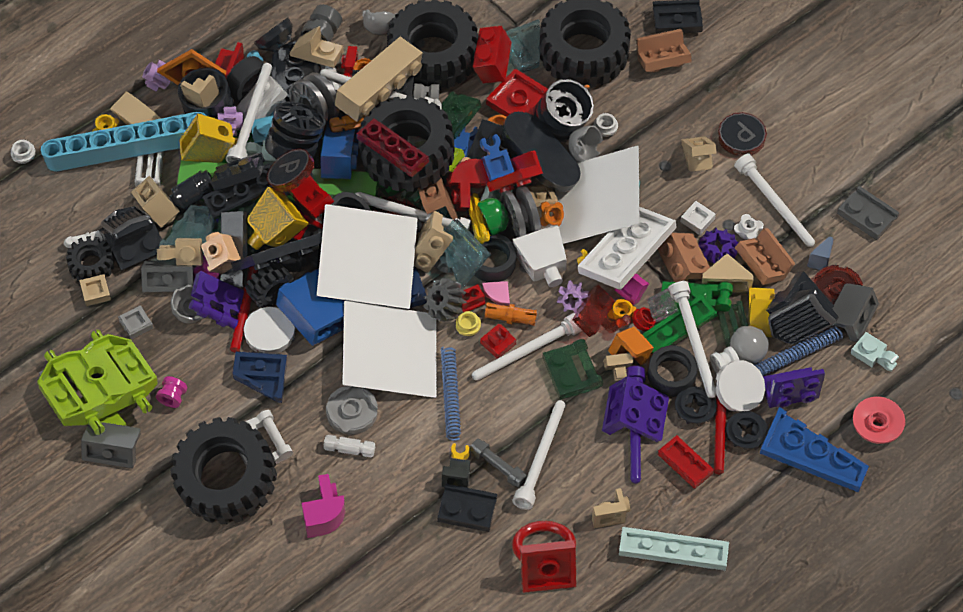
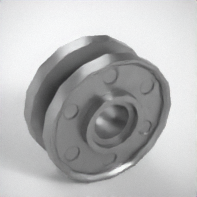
M311 73L291 84L289 89L291 102L302 103L316 109L325 118V123L329 122L331 118L338 117L340 109L335 106L337 93L326 77L319 73Z
M525 185L516 188V198L510 190L501 193V202L508 211V228L514 239L526 235V229L529 234L541 230V222L535 201Z

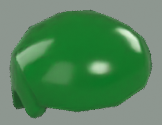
M486 198L478 202V207L483 213L491 235L500 234L505 231L509 222L508 211L505 205L495 198Z

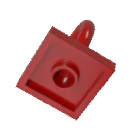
M536 521L523 526L516 532L512 540V549L515 556L521 561L523 593L576 587V539L566 526L553 521ZM541 531L556 533L565 540L523 545V541L527 536Z

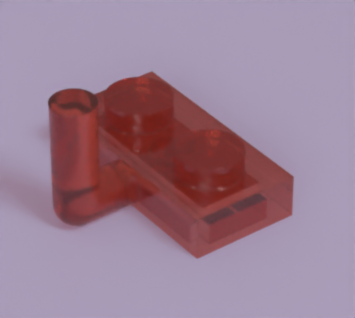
M598 284L591 289L588 297L585 298L572 321L588 337H591L597 333L600 326L607 332L614 333L630 324L631 318L629 315H623L612 322L607 317L616 301Z

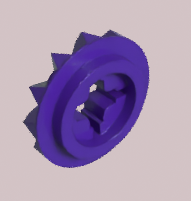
M715 228L710 232L706 230L705 234L700 237L699 247L707 261L716 263L726 254H729L734 259L738 253L735 247L739 242L736 241L735 234H729L727 229L721 231ZM716 240L720 241V244L723 245L721 252L717 245H715Z

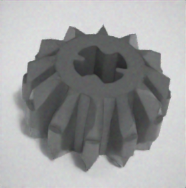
M442 278L441 280H433V286L427 287L428 295L423 296L427 300L424 308L429 310L428 315L443 322L449 319H457V313H463L462 304L467 303L462 299L466 292L461 289V284L452 281V279Z

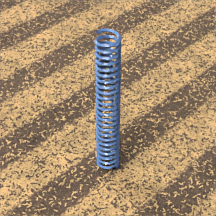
M834 326L829 330L823 331V333H819V335L817 334L809 338V340L806 339L802 343L788 348V350L785 349V351H781V353L775 354L771 358L764 359V361L757 363V365L754 364V366L760 370L762 376H766L767 373L770 374V371H777V368L780 369L784 365L787 366L788 363L791 364V361L794 362L798 358L801 359L805 355L812 354L815 350L818 351L819 348L822 349L826 345L829 346V343L832 344L836 340L843 339V334L838 327Z
M442 346L441 361L446 437L449 440L456 441L460 438L449 437L461 435L460 411L458 410L460 407L458 403L459 393L457 392V364L455 360L456 350L451 347L443 349L444 347Z

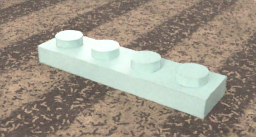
M622 527L619 556L725 571L729 542Z

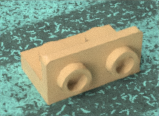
M435 210L422 226L421 231L416 235L414 266L427 273L453 241V236L443 231V215Z

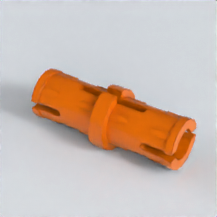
M490 302L486 304L485 319L507 321V324L511 325L512 322L535 326L537 310L515 307V304H510L509 306L492 304Z

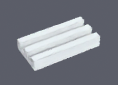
M164 151L157 153L155 178H152L159 187L161 184ZM154 153L148 154L146 178L148 176L152 177ZM144 155L137 158L135 187L146 179L142 178Z

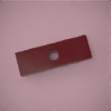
M375 118L357 133V138L411 177L429 162V156Z

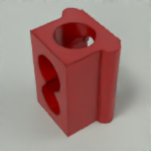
M478 284L464 290L466 294L462 299L467 303L461 306L463 312L471 311L486 304L485 295Z

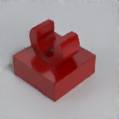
M497 324L480 338V344L497 359L512 349L517 341L500 324Z

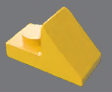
M749 287L748 326L762 330L766 337H772L768 322L770 314L766 309L775 297V290L771 288Z

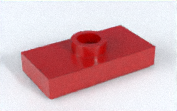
M678 435L658 450V456L694 489L714 472V469Z

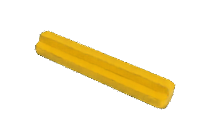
M473 193L470 196V208L468 211L475 239L478 240L479 244H484V242L490 240L487 222L478 207V202H480L481 198H478V194Z

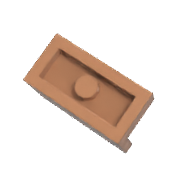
M441 176L439 181L434 184L432 182L429 183L427 188H418L427 214L446 206L453 220L457 218L451 196Z

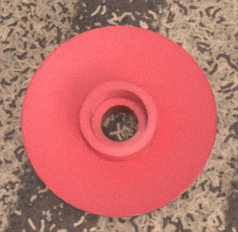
M870 397L864 399L856 406L853 413V425L857 433L865 440L876 444H886L896 440L902 434L905 427V416L902 409L892 400L884 397ZM878 422V423H880L882 426H876V425L873 424V423Z

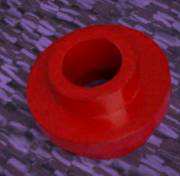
M642 307L632 313L633 324L638 330L646 332L654 327L656 317L650 309Z

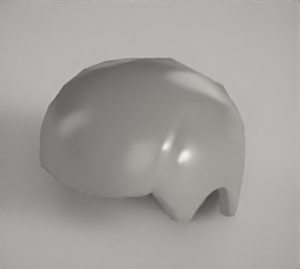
M363 10V25L366 30L376 35L387 34L389 24L395 18V14L386 11L372 13L369 10Z
M594 125L580 127L570 135L569 151L577 162H583L600 155V152L597 151V145L603 139L599 129Z
M191 285L176 289L170 301L174 316L179 321L188 324L204 319L198 316L196 311L189 309V304L193 299L199 302L198 299L191 296L193 288Z
M742 326L733 333L730 339V347L735 350L740 361L744 360L757 365V363L763 361L767 354L769 343L762 330L753 326Z

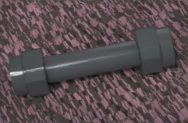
M479 438L476 439L469 451L479 460L484 458L505 474L507 481L511 485L520 488L527 478L524 471L519 467H511L489 450L490 445Z

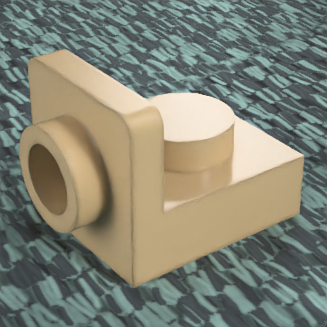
M621 488L615 490V503L603 502L593 507L592 521L594 528L626 522V514L630 512L628 497H623Z

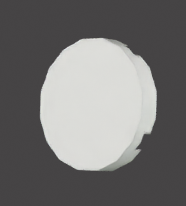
M260 308L251 313L245 322L244 335L246 343L256 352L259 351L267 354L281 353L291 345V341L295 336V326L279 308Z
M744 360L733 361L724 365L717 373L716 395L720 403L728 410L737 412L750 411L762 401L765 392L764 378L760 370L752 363Z

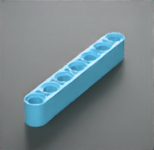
M193 112L51 139L43 143L41 153L48 169L51 171H62L180 148L179 139L197 113L205 114Z

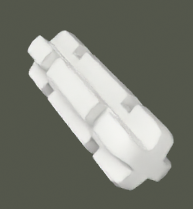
M326 435L324 439V449L328 451L338 449V452L353 455L363 453L362 456L373 457L375 453L374 442L364 441V443H361V440L346 437L336 439L337 436Z

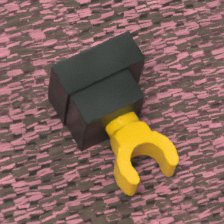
M453 443L449 467L443 466L442 487H445V484L468 488L470 461L467 460L469 457V446L466 445L463 453L456 452V444Z

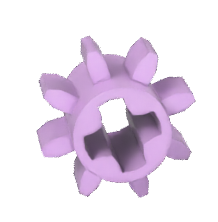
M158 60L157 64L150 62L143 73V78L146 79V86L154 91H157L159 87L166 89L171 82L157 73V68L166 64L161 60Z
M224 107V113H218V120L232 125L233 137L237 136V131H241L243 112H236V107Z
M570 280L567 288L562 286L559 288L558 292L563 296L558 297L557 303H563L564 312L569 309L573 310L576 314L579 306L584 308L587 306V301L583 298L588 297L589 291H583L582 282L577 285L573 284Z

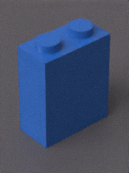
M319 269L311 273H305L301 278L292 283L282 285L278 290L276 302L278 308L312 346L344 330L345 300L317 296Z

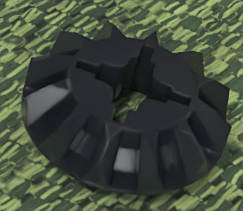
M689 387L685 391H681L676 397L675 410L679 418L684 419L687 424L696 423L699 426L703 422H709L713 415H715L716 400L715 398L708 397L704 388ZM693 399H695L697 406H702L699 407L698 413L693 408H689L692 406Z
M749 411L734 414L727 423L728 440L733 442L734 447L739 446L744 450L754 448L756 450L759 445L764 443L768 434V426L765 420L756 413ZM752 426V435L747 434L742 437V429L746 430Z

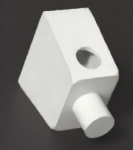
M552 225L513 239L516 257L533 281L545 278L549 287H556L563 282L560 272L566 270L567 260L558 225Z

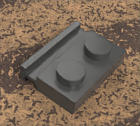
M860 186L844 201L837 211L838 215L875 240H878L899 216L897 210Z

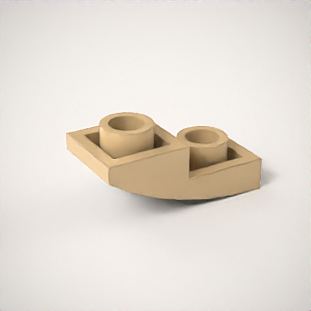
M127 91L110 108L126 125L162 119Z

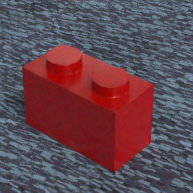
M502 26L479 29L473 68L483 84L505 82L512 42Z

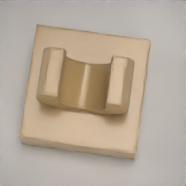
M631 354L606 356L603 360L604 369H613L614 380L620 381L627 377L626 368L633 364Z

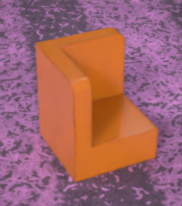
M631 327L616 334L608 352L611 355L629 352L642 365L646 363L654 347L635 327Z

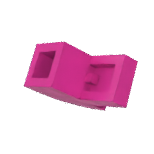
M329 474L318 475L321 499L302 503L307 538L327 535L335 531L344 520V495L338 496L336 483H330Z

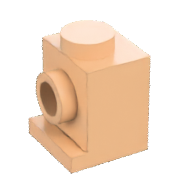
M219 232L211 233L205 238L207 242L201 245L209 265L207 267L209 272L223 274L232 268L231 262L240 259L230 235Z

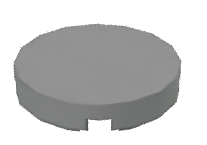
M344 386L333 392L328 399L326 416L329 424L336 431L343 434L356 435L365 432L373 426L377 419L378 404L374 395L368 389Z

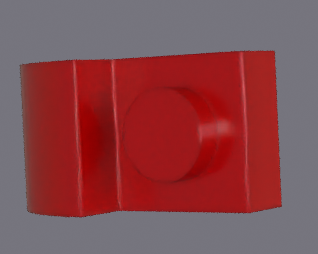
M482 159L465 160L448 174L445 187H455V190H452L451 201L452 204H455V211L465 212L470 208V188H484L487 186L489 178Z
M305 169L292 181L282 184L296 202L309 215L312 214L315 218L325 212L326 204L331 205L334 202L332 197L318 186Z

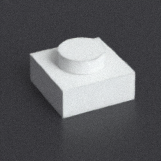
M695 201L681 216L680 222L701 235L715 220L716 214Z

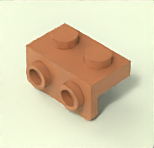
M681 29L636 39L637 59L646 72H657L663 68L680 67L683 64L692 62L691 53L684 45Z
M768 228L762 229L757 238L739 241L735 247L743 261L747 263L763 285L784 280L795 265L793 259Z
M671 233L658 248L674 282L702 279L703 273L710 268L692 233Z

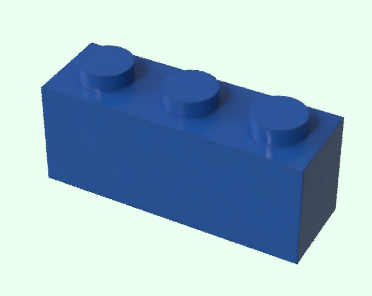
M329 122L326 123L321 152V178L351 179L352 169L357 170V157L359 156L357 133L359 130L345 131L342 129V132L332 133L329 128Z

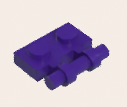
M200 271L195 276L191 296L198 299L199 302L193 299L189 304V309L196 311V314L200 317L205 318L207 316L215 320L216 324L222 327L228 326L235 329L238 320L231 317V315L235 316L240 312L244 291ZM211 306H214V307L218 308L219 311L216 310V309L211 308Z

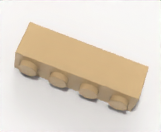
M399 37L337 90L335 106L356 122L364 116H369V112L376 105L387 100L391 92L396 88L400 89L411 75L415 76L420 71L423 52L402 37Z

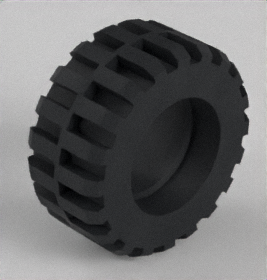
M418 0L417 4L413 5L411 3L405 6V10L401 9L395 14V18L391 20L389 30L387 31V47L399 37H402L412 45L428 37L442 38L452 44L451 47L441 52L431 53L420 50L423 52L421 59L422 67L415 76L411 75L414 78L413 87L415 83L423 84L424 86L437 84L439 85V91H441L443 87H447V89L454 87L456 82L460 84L466 79V75L469 76L473 72L478 40L477 26L472 21V16L468 12H464V9L459 5L453 6L452 2L444 0V2L438 0Z
M566 0L565 3L563 1L557 3L554 9H549L546 17L541 22L539 56L543 62V67L546 71H551V76L556 80L559 78L561 80L570 79L579 82L583 86L589 85L590 88L596 87L599 83L601 85L608 83L610 78L613 80L619 76L626 66L631 39L629 22L623 16V13L617 7L614 9L613 4L608 1ZM586 34L597 37L604 44L595 49L583 50L569 45L565 40L575 35Z
M406 96L403 99L394 97L392 101L387 102L385 100L379 104L378 108L374 107L369 112V117L366 116L361 122L359 131L375 118L400 137L418 136L427 140L417 149L429 156V162L413 177L406 174L360 140L358 141L365 171L369 173V177L373 181H379V185L385 188L390 186L392 190L401 191V189H406L407 192L414 191V188H427L429 183L432 182L434 184L439 181L440 175L444 176L448 172L449 166L453 163L455 145L452 124L448 120L446 112L442 109L440 110V106L434 102L428 103L427 99L421 97L414 99V96Z
M221 417L213 418V423L207 424L206 421L199 423L200 428L195 431L190 429L185 433L187 439L178 442L176 447L179 452L173 453L171 459L174 465L170 469L171 477L174 480L173 485L185 505L197 517L202 516L205 521L211 523L215 519H217L219 524H228L229 519H233L237 523L243 521L242 516L249 514L250 517L256 514L255 508L259 505L264 507L268 502L265 496L267 494L272 495L275 488L272 481L277 480L276 462L262 434L256 428L252 429L249 423L241 421L239 424L236 418L228 417L226 421H222ZM224 452H237L246 457V471L235 485L222 490H213L204 487L202 484V471L214 456Z

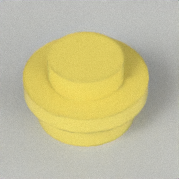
M463 312L456 319V330L461 335L473 336L481 328L480 318L473 312Z

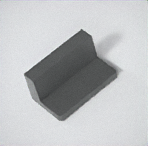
M176 260L144 261L141 267L142 292H174L176 289L186 285L193 286V269L195 265H176Z
M847 283L844 285L832 308L839 317L832 326L845 328L850 341H859L879 305L874 289L872 287Z
M101 422L105 427V431L102 434L99 431L100 435H96L91 426H87L81 439L83 461L133 469L136 462V444L141 434L140 428Z

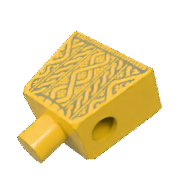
M197 113L179 139L181 160L221 162L228 153V150L233 145H236L238 139L233 137L232 125L228 122Z
M268 187L247 218L248 223L255 231L247 241L256 250H259L264 244L278 247L284 245L309 223L283 191Z

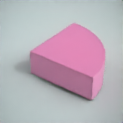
M508 281L482 283L483 292L487 298L498 305H510Z

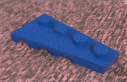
M779 407L761 447L760 454L859 493L869 466L844 449L836 448L828 442L829 439L821 434H815L806 428V424L798 419L794 420L787 415L785 410Z

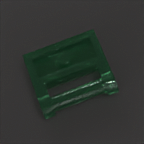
M585 339L576 340L570 345L543 352L542 359L560 400L596 390L604 384L601 376L597 375ZM578 354L588 377L587 380L581 381L571 356Z

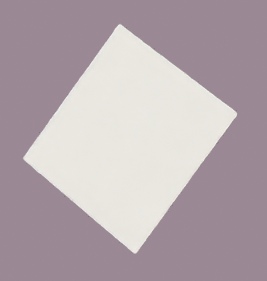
M639 146L578 162L581 175L574 188L565 192L557 191L558 188H555V195L558 202L563 205L564 218L559 226L563 244L639 224Z
M326 204L317 296L410 309L417 218Z
M345 300L343 385L436 398V318H432L426 312Z

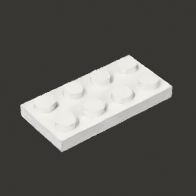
M639 207V224L608 232L578 265L579 274L621 290L676 229V220Z

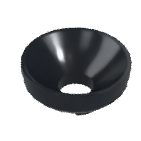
M289 17L257 39L254 45L260 50L274 52L292 39L293 24Z

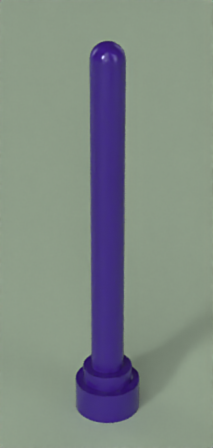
M630 366L626 368L627 376L641 383L645 382V369L643 367ZM630 429V479L632 483L637 484L641 481V434Z

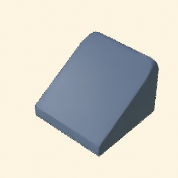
M828 237L811 252L807 265L809 268L822 271L827 270L834 240L833 237Z

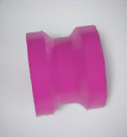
M167 376L162 381L163 387L158 390L156 399L167 407L178 408L182 402L181 396L188 389L187 385L178 378Z

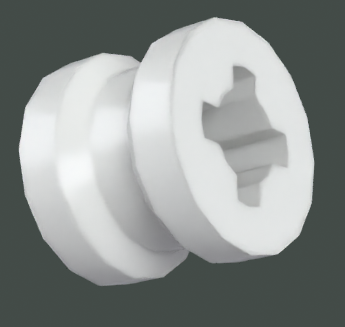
M732 347L725 348L720 354L716 352L710 355L711 364L716 374L724 365L733 361H740Z

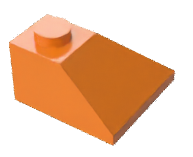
M193 49L157 68V73L177 85L189 72L199 68H212L220 71L224 76L226 75L224 69Z

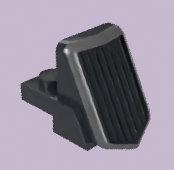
M133 206L115 210L101 222L102 228L99 229L103 240L110 246L112 255L121 272L157 256V249H160L159 246L165 245L152 217L139 207Z
M804 271L797 272L786 290L779 291L766 309L770 314L768 322L772 337L791 345L799 344L815 336L816 333L834 325L839 318L832 309L834 305Z

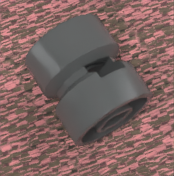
M317 5L310 16V20L303 27L301 36L320 26L321 40L331 42L334 34L343 22L342 16L331 6Z

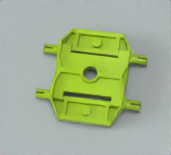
M96 330V333L95 331L91 333L93 341L82 350L66 352L59 356H56L53 350H49L50 354L47 351L44 357L48 363L38 379V386L64 426L90 425L94 433L100 435L99 431L102 434L105 431V427L99 419L134 403L138 404L143 413L150 412L152 405H150L146 397L158 384V380L131 339L110 334L103 336L100 330ZM66 371L86 400V404L82 403L62 372ZM95 373L103 374L100 378L91 377Z

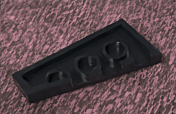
M323 232L231 262L233 272L251 266L258 270L270 266L268 262L270 260L276 259V262L279 263L291 259L290 254L294 252L301 256L313 252L312 246L319 245L321 249Z

